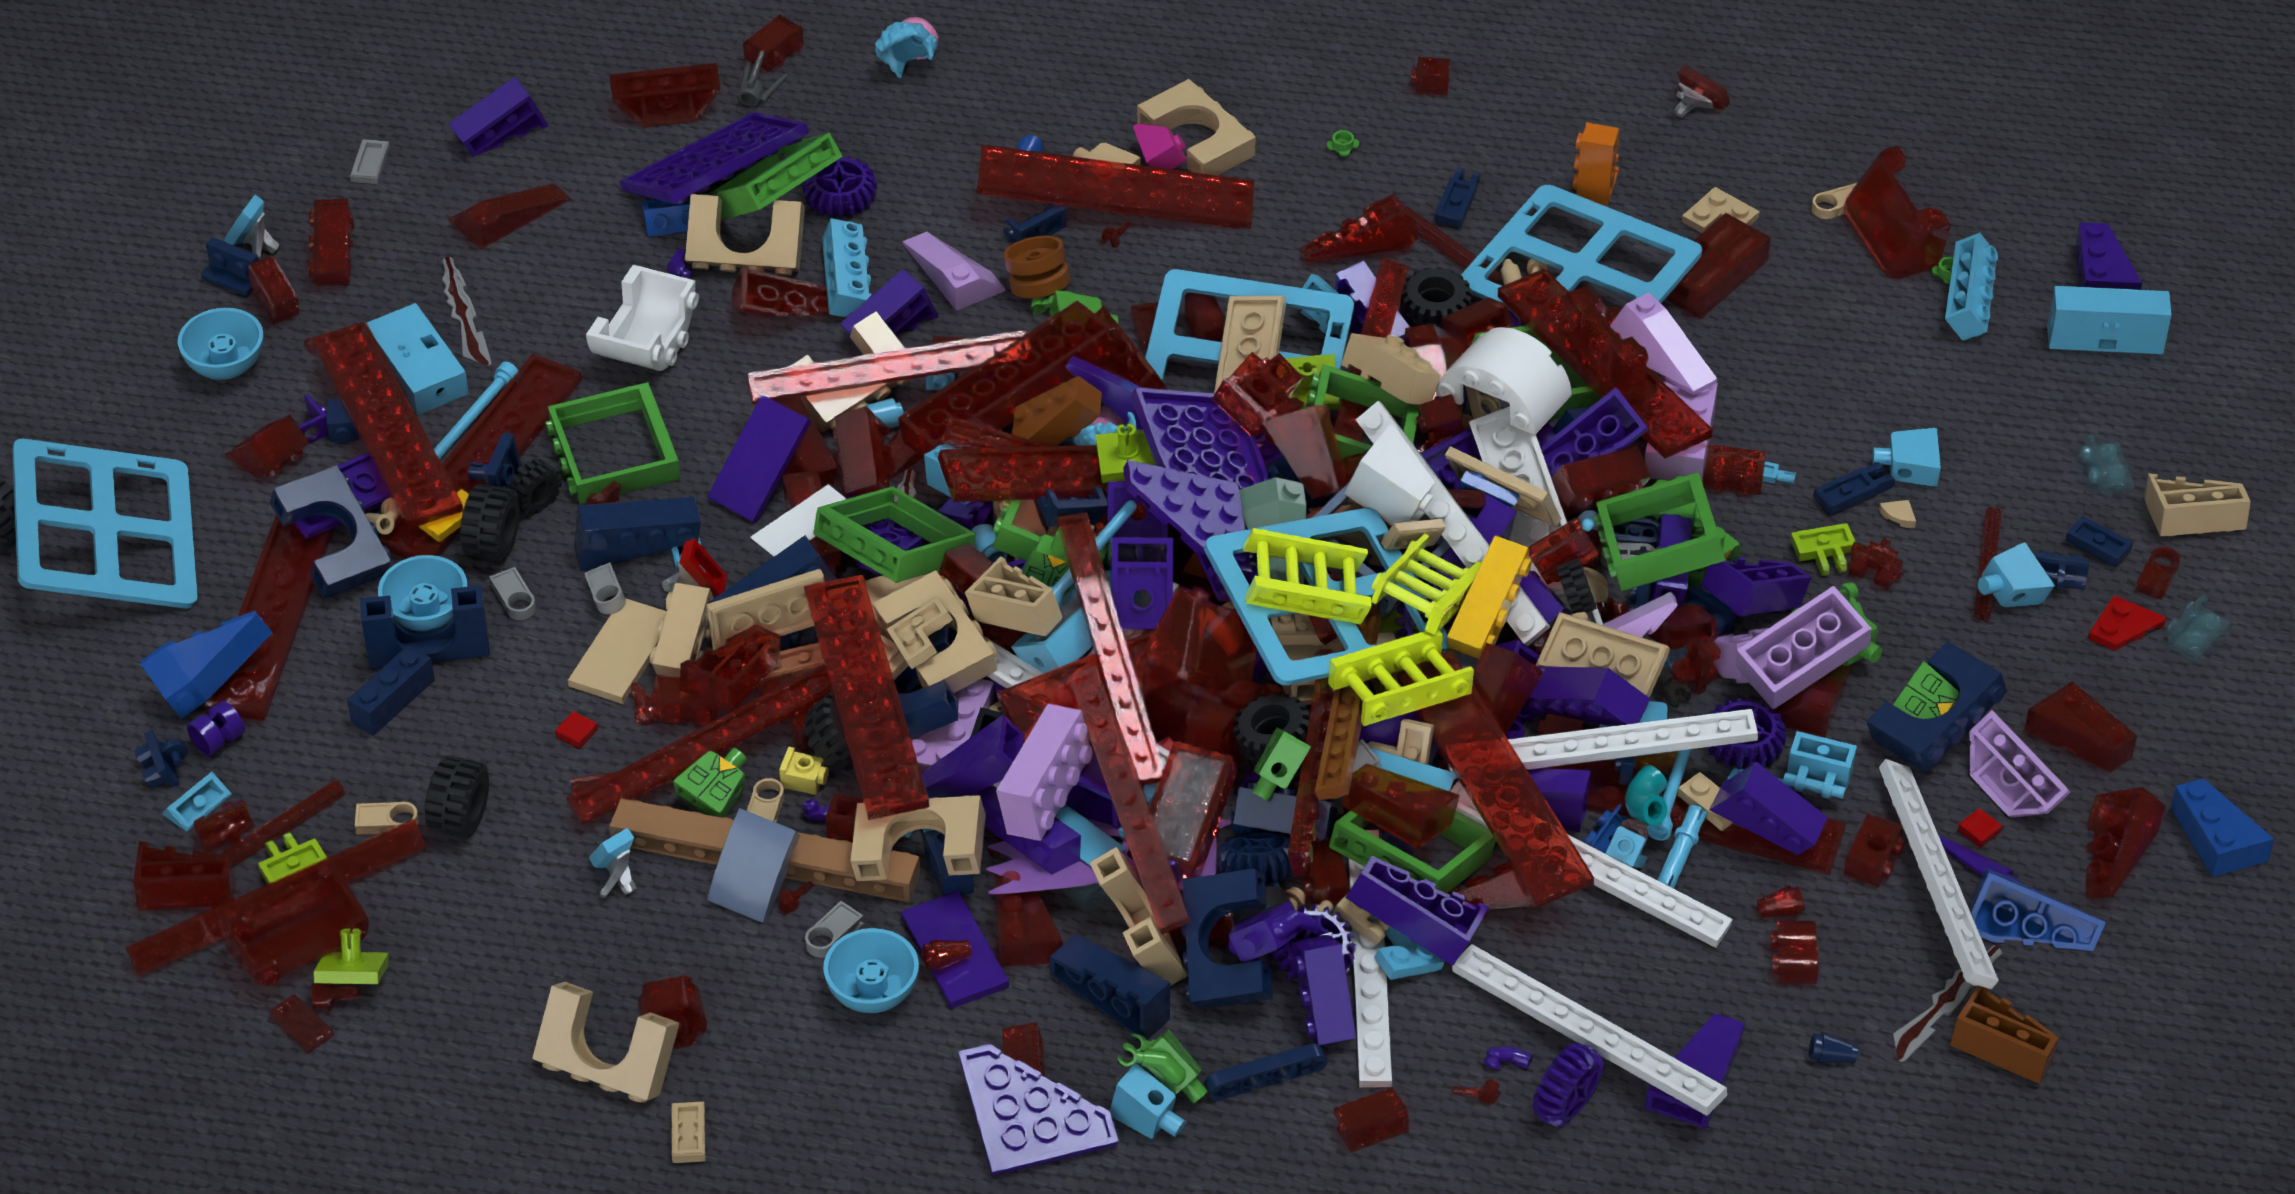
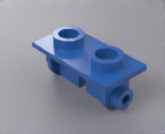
M1619 804L1612 812L1606 809L1595 823L1599 826L1596 832L1591 830L1582 842L1606 854L1611 843L1609 838L1612 840L1617 827L1621 826L1628 830L1631 828L1630 819L1625 815L1617 813L1622 805Z

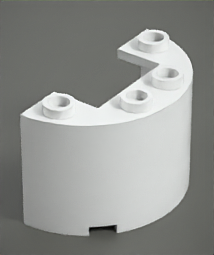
M632 265L622 280L623 304L610 323L608 319L597 317L586 333L587 343L592 353L661 371L669 365L673 366L675 364L677 352L680 348H685L688 343L689 333L687 331L692 312L697 307L699 301V294L695 293V280Z
M1505 327L1493 328L1485 334L1482 333L1441 376L1436 388L1437 396L1459 405L1464 402L1463 384L1509 402L1510 425L1534 435L1571 397L1572 392L1569 378L1562 364L1558 366L1549 356L1552 352L1544 344L1529 334Z

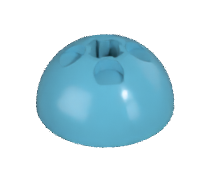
M236 308L211 309L194 316L182 327L178 336V347L184 361L198 374L215 380L232 379L248 371L259 358L263 347V329L257 318L246 311Z
M433 555L415 556L396 563L386 571L379 582L378 596H391L394 618L400 626L411 631L429 632L444 627L452 620L451 588L467 587V579L463 570L449 559Z
M868 928L851 932L837 940L826 954L823 969L830 991L844 1006L861 1013H880L896 1007L910 994L917 980L919 962L915 949L904 937L889 930Z

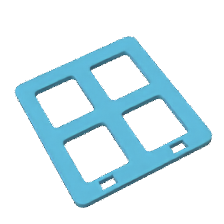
M1543 185L1535 191L1461 275L1463 280L1468 281L1472 292L1471 295L1539 323H1546L1549 327L1607 351L1614 352L1602 340V336L1608 328H1603L1557 308L1581 281H1589L1633 300L1649 292L1662 303L1701 258L1702 247L1697 242L1556 186ZM1532 207L1538 210L1533 216L1527 215ZM1551 207L1559 208L1602 225L1578 253L1569 252L1527 235L1528 231ZM1623 235L1674 254L1650 282H1644L1598 263L1618 238ZM1510 252L1520 253L1562 270L1561 274L1538 299L1530 298L1486 280ZM1485 260H1488L1491 263L1486 269L1480 267Z
M1179 269L1170 270L1164 278L1139 386L1148 389H1161L1167 361L1172 357L1219 364L1222 342L1178 336L1174 333L1182 298L1186 292L1229 298V296H1285L1286 307L1328 313L1330 317L1321 355L1335 354L1336 368L1340 370L1353 316L1354 302L1351 297L1344 294ZM1333 325L1342 326L1340 339L1331 337ZM1279 351L1278 359L1306 357L1308 355ZM1277 360L1276 373L1279 374V371H1278V360ZM1332 410L1324 411L1323 416L1321 415L1319 426L1328 430ZM1285 421L1286 425L1281 434L1299 423Z
M18 439L14 442L12 460L17 578L23 587L185 609L192 608L197 601V583L188 468L185 463L175 459L31 439ZM48 451L64 453V456L49 455ZM35 462H47L88 469L90 473L92 510L85 511L39 504L36 496ZM138 463L154 465V468L138 467ZM113 472L166 480L170 521L117 514L115 511ZM38 525L90 531L93 534L95 575L43 569L40 566ZM117 535L169 542L172 548L174 585L122 579L119 575Z
M1362 508L1256 528L1310 539H1320L1361 531L1368 538L1385 571L1402 556L1400 549H1382L1377 539L1384 538L1389 530L1380 514L1372 508ZM1252 529L1215 535L1207 539L1204 551L1270 674L1277 683L1292 685L1327 678L1329 676L1330 659L1376 646L1366 643L1355 623L1328 619L1345 651L1297 661L1289 659L1268 619L1294 614V612L1246 604L1245 593L1249 588V584L1233 555L1245 553L1243 545ZM1298 561V565L1309 585L1316 587L1314 564ZM1408 572V573H1407V574H1409V575L1415 577L1413 573H1411V572ZM1327 573L1328 589L1344 592V580L1334 581ZM1378 574L1357 577V594L1372 598L1375 591L1371 587ZM1400 583L1396 584L1402 587L1403 589L1428 601L1427 597L1407 588L1406 586ZM1404 603L1420 632L1426 631L1424 629L1427 623L1423 622L1418 613L1420 611ZM1442 627L1440 630L1443 634L1441 654L1448 649V635Z

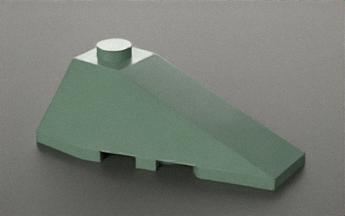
M1275 477L1239 490L1244 524L1247 529L1306 519L1303 483ZM1269 556L1270 578L1287 581L1286 559ZM1298 565L1299 584H1304V574Z

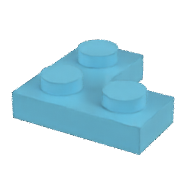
M1392 927L1385 934L1394 946L1378 948L1374 957L1390 980L1435 972L1442 969L1445 963L1444 960L1439 959L1436 955L1411 941Z

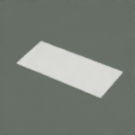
M826 485L750 538L771 555L776 556L804 535L809 540L815 537L813 530L817 507L842 501L846 498L830 485Z

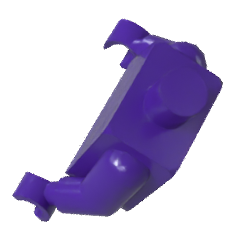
M1290 901L1239 921L1229 933V950L1232 954L1238 955L1243 963L1257 961L1262 955L1282 947L1302 930L1311 929L1316 936L1328 933V929H1324L1321 925V920L1325 919V915L1322 914L1313 918L1309 914L1294 910Z

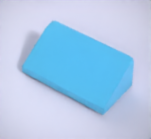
M210 772L166 808L163 815L187 832L229 798L232 793L213 772Z

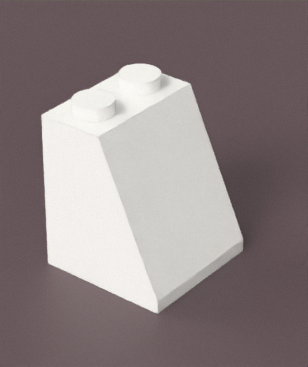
M1390 424L1360 461L1344 494L1364 508L1376 510L1383 521L1393 526L1394 523L1421 520L1425 513L1424 510L1433 498L1430 491L1435 481L1396 427Z

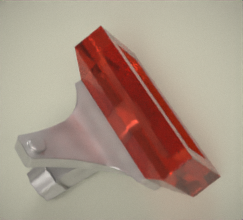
M1683 65L1677 72L1681 92L1677 91L1676 97L1682 99L1673 111L1677 117L1683 118L1694 107L1724 110L1730 104L1726 88L1686 65Z

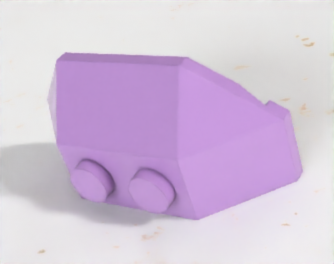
M1993 710L1969 731L1971 741L1970 776L2009 817L2048 814L2071 793L2062 781Z

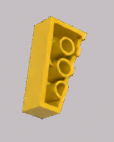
M1496 535L1447 636L1448 648L1461 652V656L1467 654L1478 659V673L1482 675L1501 629L1506 623L1512 602L1514 603L1518 597L1522 577H1527L1532 565V560L1529 559V547Z

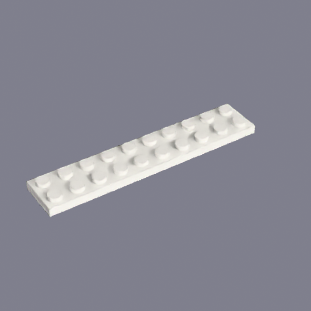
M1510 406L1469 421L1483 462L1549 493L1561 517L1556 527L1550 526L1511 507V509L1516 511L1510 540L1529 547V559L1532 560L1530 570H1534L1541 577L1540 580L1548 588L1552 589L1571 610L1556 566L1577 558L1580 560L1537 436L1510 425ZM1598 607L1593 611L1587 612V621L1603 625Z

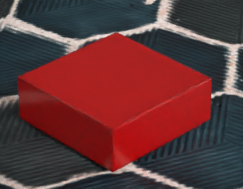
M573 711L555 730V735L557 738L581 749L598 731V723Z
M1979 808L1959 823L1958 831L1979 848H1982L2002 832L2003 826Z

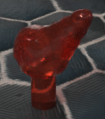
M633 682L631 684V691L636 707L634 713L636 721L641 725L653 724L655 720L672 724L676 713L660 708L656 700L640 685Z

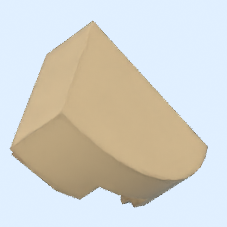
M1909 500L1880 503L1879 510L1885 519L1899 523L1901 527L1915 528L1916 519Z

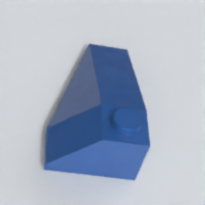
M252 611L222 622L218 628L208 632H195L191 638L181 642H168L139 663L166 701L182 719L205 703L272 634V631L257 612Z
M1985 868L1969 908L1980 937L1996 943H2004V939L2022 941L2023 945L2034 946V942L2051 943L2055 948L2094 951L2106 924L2104 920L1988 868Z

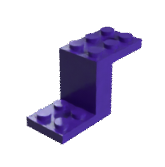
M1107 482V524L1129 500L1143 505L1146 509L1144 519L1136 521L1130 516L1107 543V571L1111 570V629L1172 630L1173 538H1168V525H1164L1149 511L1151 506L1140 496L1133 497L1126 490L1125 482ZM1139 590L1147 591L1151 597L1150 604L1144 608L1136 606L1133 601L1135 592Z

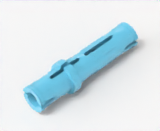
M1696 805L1688 807L1681 827L1676 829L1674 833L1675 841L1657 881L1673 889L1692 847L1699 841L1698 833L1704 819L1707 817L1705 810H1702L1701 814H1699L1702 808Z

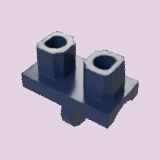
M2046 551L2036 552V559L2057 590H2062L2063 587L2086 588L2090 559H2083L2082 556L2071 555L2070 557L2054 555L2053 552Z
M1695 585L1689 589L1688 601L1682 608V618L1689 623H1695L1700 617L1705 619L1704 630L1714 638L1723 632L1731 634L1735 630L1734 621L1737 615L1730 610L1729 606L1710 592L1707 593Z
M153 730L146 732L144 736L147 743L134 750L136 758L144 768L154 763V765L142 771L144 780L152 789L165 782L170 787L178 786L180 782L174 766L181 765L182 760L188 754L185 743L169 738L165 744L164 742L157 741Z

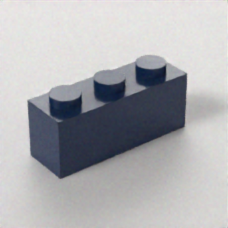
M410 645L406 646L347 699L351 722L374 736L435 681L431 658Z
M1248 782L1247 788L1239 787L1233 824L1323 840L1329 839L1334 803L1327 802V799L1319 801L1316 793H1309L1308 798L1296 797L1297 790L1279 788L1278 793H1273L1269 801L1252 793L1256 783Z

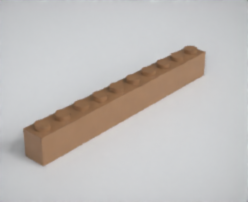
M621 798L609 828L611 837L628 828L634 837L630 847L632 849L717 865L734 820ZM798 833L800 838L788 863L790 868L785 877L786 879L910 903L920 876L919 856L907 852L891 851L888 879L856 881L850 862L851 842L824 838L819 835Z

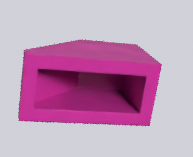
M1145 124L1133 126L1145 160L1158 176H1163L1187 161L1183 151L1186 145L1179 134L1174 136L1167 127Z

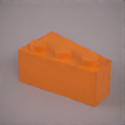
M1586 122L1584 132L1578 133L1576 149H1579L1580 153L1576 154L1574 169L1578 170V174L1575 173L1572 189L1576 190V195L1608 206L1619 171V167L1615 166L1619 160V154H1617V149L1619 148V128Z

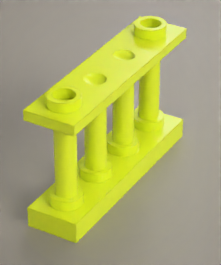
M1252 528L1243 545V551L1257 554L1258 576L1254 577L1245 593L1246 604L1362 624L1372 607L1371 597L1357 594L1355 572H1358L1368 554L1367 549ZM1269 556L1286 559L1287 581L1270 578ZM1298 561L1314 564L1316 587L1299 584ZM1327 567L1343 569L1344 592L1328 589Z
M1424 533L1416 542L1413 540L1410 542L1406 552L1384 574L1379 573L1376 576L1371 587L1375 591L1371 602L1377 604L1388 594L1425 613V617L1428 618L1424 630L1436 635L1460 610L1481 566V562L1476 561L1470 569L1464 568V570L1424 550L1430 537ZM1421 561L1443 572L1444 574L1454 578V580L1452 581L1451 579L1425 567L1424 565L1418 562ZM1411 572L1416 576L1442 588L1443 591H1440L1407 573ZM1400 583L1406 586L1407 588L1431 599L1432 602L1430 603L1427 600L1403 589L1402 587L1396 584Z
M1424 631L1330 659L1328 684L1333 690L1350 686L1363 701L1361 723L1363 726H1367L1472 694L1474 669L1470 666L1454 671L1441 656L1443 642L1441 631L1436 635ZM1431 662L1441 675L1427 679L1417 665ZM1404 670L1415 683L1401 687L1390 673ZM1378 678L1388 691L1373 695L1363 682Z

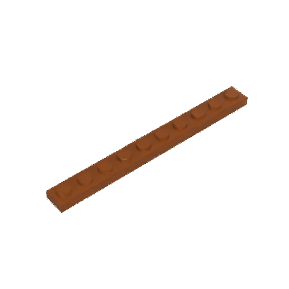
M1378 605L1370 608L1361 625L1356 624L1364 640L1369 645H1377L1382 618ZM1370 680L1364 681L1363 683L1369 688ZM1350 686L1334 691L1315 788L1319 801L1330 798L1337 799L1349 794L1362 726L1363 704L1361 698Z

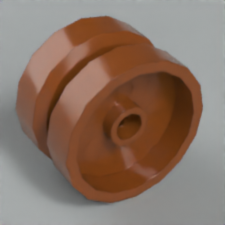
M1035 236L1013 243L1003 253L1006 269L1010 272L1008 277L1011 292L1017 297L1039 298L1054 294L1055 290L1061 291L1071 281L1068 264L1064 261L1066 255L1063 241L1058 237Z

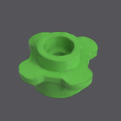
M1346 130L1335 132L1332 141L1327 142V148L1338 152L1342 157L1349 156L1353 149L1359 147V141L1354 139V135Z
M1944 257L1939 261L1938 266L1932 268V274L1942 278L1946 284H1950L1954 257Z

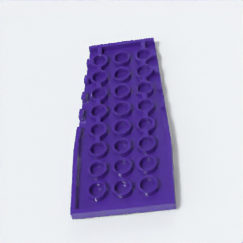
M1135 388L1132 392L1131 398L1156 466L1238 483L1239 490L1269 480L1263 458L1239 395ZM1202 552L1197 554L1219 601L1232 602L1217 573L1211 567L1212 564L1208 557ZM1249 552L1252 573L1247 582L1250 586L1254 577L1258 576L1257 554Z

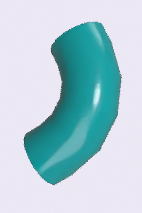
M1645 765L1630 782L1624 802L1629 815L1634 820L1646 825L1655 826L1662 823L1667 815L1666 801L1659 795L1668 785L1664 775L1651 765Z

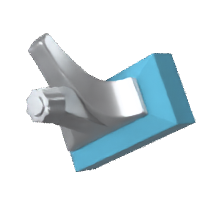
M254 195L235 221L224 241L231 245L241 242L244 244L250 243L252 253L258 255L260 259L262 248L273 254L278 249L279 244L265 229L264 201Z
M628 828L602 842L588 857L595 868H607L610 872L609 879L600 891L599 897L605 898L617 881L625 895L630 894L637 888L631 878L628 865L630 847L634 840Z

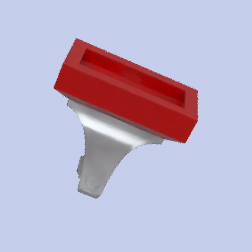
M695 538L685 541L678 563L679 572L662 582L664 591L673 592L676 582L710 588L713 598L724 592L728 575Z

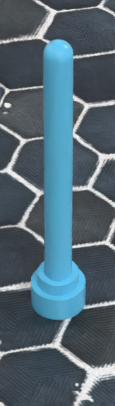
M502 362L495 370L492 384L430 453L429 458L432 462H438L502 388L513 386L520 378V372L513 364Z
M1129 500L1124 504L1054 587L1050 586L1053 589L1059 608L1062 605L1063 594L1136 510L1137 504L1134 501Z
M1593 510L1581 513L1578 518L1580 530L1587 534L1597 532L1598 528L1594 515L1598 513Z
M1692 749L1679 750L1667 783L1668 786L1663 795V799L1667 804L1666 818L1659 825H1647L1646 833L1655 840L1663 841L1670 837L1673 828L1670 814Z

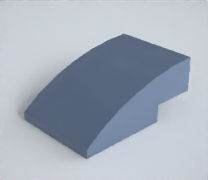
M739 808L721 852L707 900L753 920L765 923L789 871L790 866L788 863L800 835L793 829Z

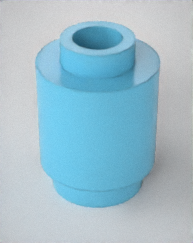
M891 398L866 405V408L860 409V418L865 432L872 430L875 433L900 426V420L904 419V413L900 402L895 403L894 399Z
M983 524L972 529V532L976 533L973 551L981 563L990 567L1000 556L1006 559L1007 553L993 548L997 533L992 532L994 528L992 525Z

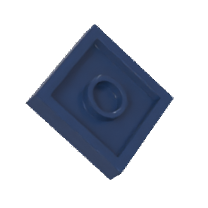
M502 433L488 464L471 462V466L468 468L469 480L486 481V485L510 489L508 484L514 481L511 478L512 475H517L519 473L517 469L520 466L522 467L514 434Z

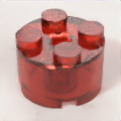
M682 975L677 978L649 981L642 986V993L637 1003L639 1016L654 1013L679 1022L673 1049L689 1047L695 1043V1038L701 1032L703 1036L707 1029V1020L699 988L692 982L689 976Z

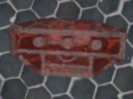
M717 63L609 75L612 102L643 128L697 122L720 91Z

